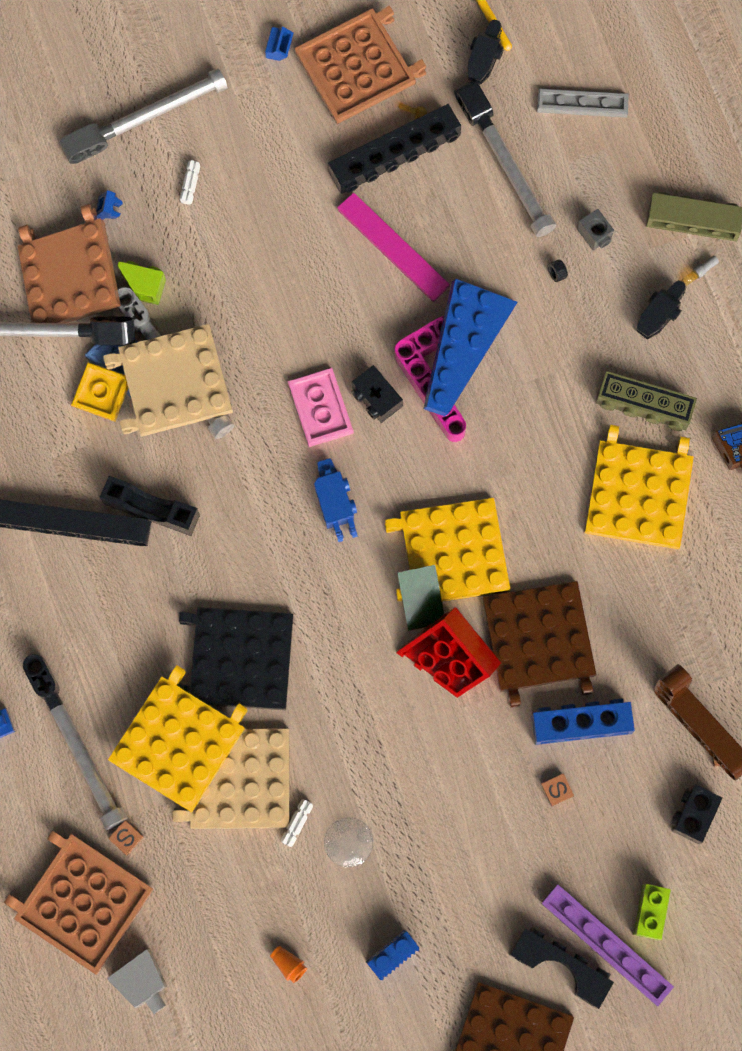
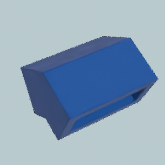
M283 26L280 28L272 27L265 51L266 58L277 61L287 58L294 32Z

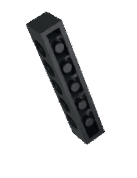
M448 103L328 162V172L340 194L353 192L359 185L365 182H373L379 175L385 172L391 173L398 169L400 165L406 162L411 163L426 152H434L440 145L446 142L452 143L456 141L461 135V124ZM439 129L441 132L433 133L431 130ZM419 139L421 140V142L413 143L411 142V140ZM394 148L401 150L399 153L391 152ZM374 158H378L381 160L378 163L371 162V160ZM353 168H358L361 171L358 173H353L350 170H352Z

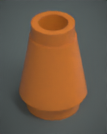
M278 946L270 955L287 981L297 982L307 970L303 960L281 946Z

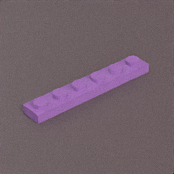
M559 885L541 903L656 1006H659L674 988L672 984Z

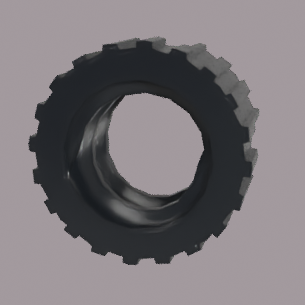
M558 259L548 264V270L554 282L567 278L568 271L562 260Z

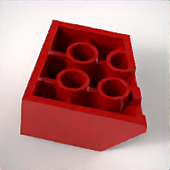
M456 607L425 627L396 652L402 658L406 656L415 663L413 666L420 671L424 669L432 675L436 683L457 698L489 678L501 664L499 659Z

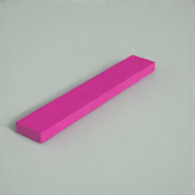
M355 193L337 207L338 211L432 302L438 299L450 287V284Z

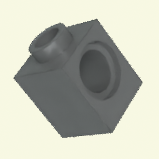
M599 209L579 220L577 228L593 251L598 247H606L612 241L614 229ZM599 229L602 234H594L591 230Z

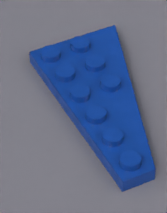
M458 279L452 281L423 409L442 416L449 414L518 303L517 301Z

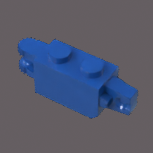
M331 458L317 462L319 478H317L314 485L327 529L334 527L338 542H342L344 536L339 526L348 523L352 538L358 537L354 524V514L357 513L354 500H349L347 492L350 491L347 477L342 478L341 472H337Z

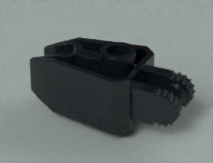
M498 20L490 21L485 33L480 32L478 37L473 38L470 47L472 53L468 61L469 81L475 79L480 85L490 77L496 60H500L504 51L500 39L502 25Z
M678 280L667 291L661 289L659 293L655 291L648 300L650 304L641 314L637 326V332L648 340L658 335L670 320L674 322L682 312L680 300L686 290L684 281Z

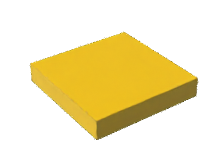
M87 362L71 406L116 422L128 391L126 376Z

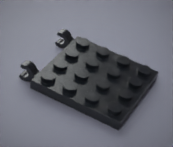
M197 607V614L179 612L180 625H196L191 684L190 686L178 684V687L207 705L237 707L238 704H241L246 708L286 710L294 614Z

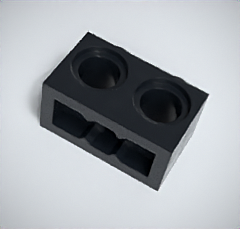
M696 784L691 787V790L687 788L681 799V802L684 803L681 812L677 810L671 821V824L674 825L672 832L694 843H703L723 797ZM696 796H701L705 799L706 805L704 809H699L695 806L694 798ZM686 818L694 820L696 824L694 831H688L684 827Z

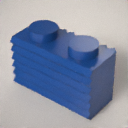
M403 930L370 957L366 963L379 980H384V977H388V974H391L392 970L395 971V968L403 964V961L411 958V954L415 955V951L419 952V946L408 932Z

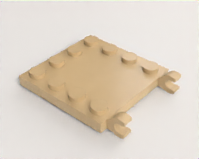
M209 324L118 347L120 354H107L103 356L107 369H113L122 365L124 368L136 419L120 421L123 434L139 430L142 437L233 413Z

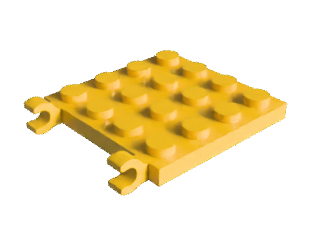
M610 425L607 441L600 440L585 533L680 549L694 456L687 455L690 438L680 436L677 453L618 444L619 426Z
M494 498L400 512L401 519L385 520L386 533L403 530L409 570L431 565L436 566L442 602L510 591ZM400 588L396 589L397 601H403Z
M176 665L168 680L164 677L160 678L108 761L192 813L245 728L240 725V722L248 710L243 705L238 704L231 718H228L178 687L186 672L183 668Z

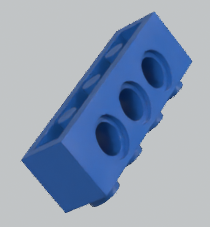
M613 699L606 705H600L599 701L585 703V707L576 708L575 704L561 706V710L551 711V707L537 708V712L531 716L535 745L633 734L635 731L631 702H624V699ZM607 712L611 714L613 722L611 724L603 723L600 718L602 713ZM579 715L586 716L589 720V725L586 727L579 726L576 722V717ZM554 718L562 719L565 727L561 730L555 729L552 726V720Z

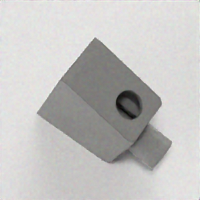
M150 949L143 951L107 978L135 1008H139L146 1003L152 1013L156 1014L166 1006L158 993L165 989L167 985Z

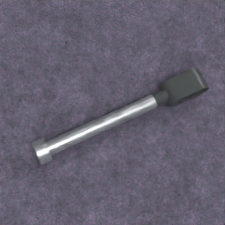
M216 68L208 72V78L102 128H99L98 124L93 123L64 136L59 143L69 163H79L104 151L108 147L107 140L208 92L215 90L219 93L228 89L220 69Z

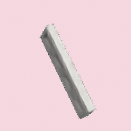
M539 88L537 113L627 118L629 93Z

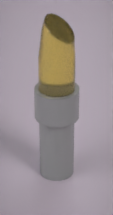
M713 255L703 264L695 267L692 272L682 279V282L684 281L685 286H687L696 279H700L707 271L717 265L719 260Z

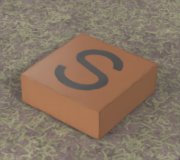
M564 773L541 783L551 807L574 797Z
M125 820L108 839L128 856L144 837Z

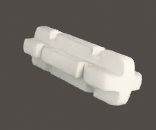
M193 160L188 161L182 185L183 191L180 194V202L188 205L193 201V193L195 192L198 179L197 174L200 170V163Z
M305 799L300 801L297 807L298 811H295L286 828L288 830L284 832L281 838V842L287 846H293L297 839L295 837L296 834L299 835L307 819V813L309 814L313 808V804Z

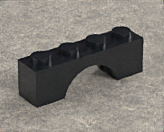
M108 476L100 495L105 505L188 536H192L200 517L196 507L177 500L170 501L155 497L138 489L131 483L112 476Z
M533 927L530 931L524 929L509 956L531 969L544 961H556L563 964L574 977L575 996L596 1009H600L614 983L609 979L611 974L597 967L596 971L587 966L589 961L578 954H575L574 957L565 952L567 948L556 941H553L552 944L543 939L545 934Z

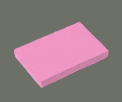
M332 367L288 381L309 447L353 434V428Z

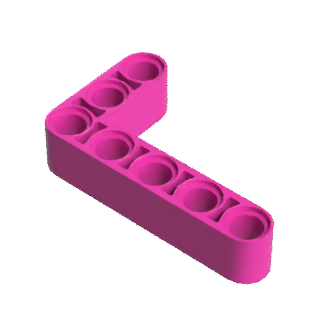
M444 316L433 320L403 338L395 346V360L423 403H425L427 395L424 389L429 386L432 372L423 357L437 350L441 332L439 328L442 327ZM422 338H428L431 342L427 345H423L419 342V340ZM405 349L409 350L411 354L409 356H401L399 352ZM415 368H420L424 371V373L421 375H414L412 373V370ZM455 405L446 416L430 412L449 441L458 442L464 438L466 422ZM458 425L462 430L454 433L450 431L449 427Z

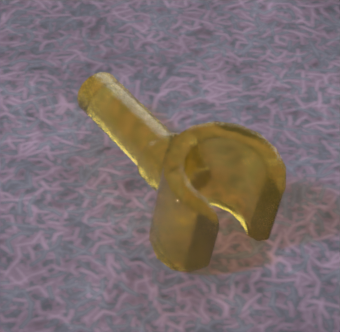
M402 103L398 106L402 110L415 114L414 120L427 114V110L423 106L415 108Z

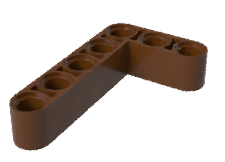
M677 664L658 680L654 689L656 696L709 755L715 759L720 767L733 780H738L742 776V747L688 689L692 678L681 665Z

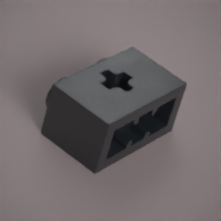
M374 365L352 381V395L358 402H364L367 406L366 411L373 420L377 418L380 423H383L403 407V399ZM371 394H380V398H377L376 396L372 397Z

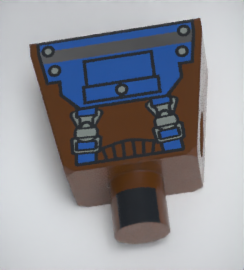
M742 423L715 431L712 440L728 469L733 470L740 467L742 469Z

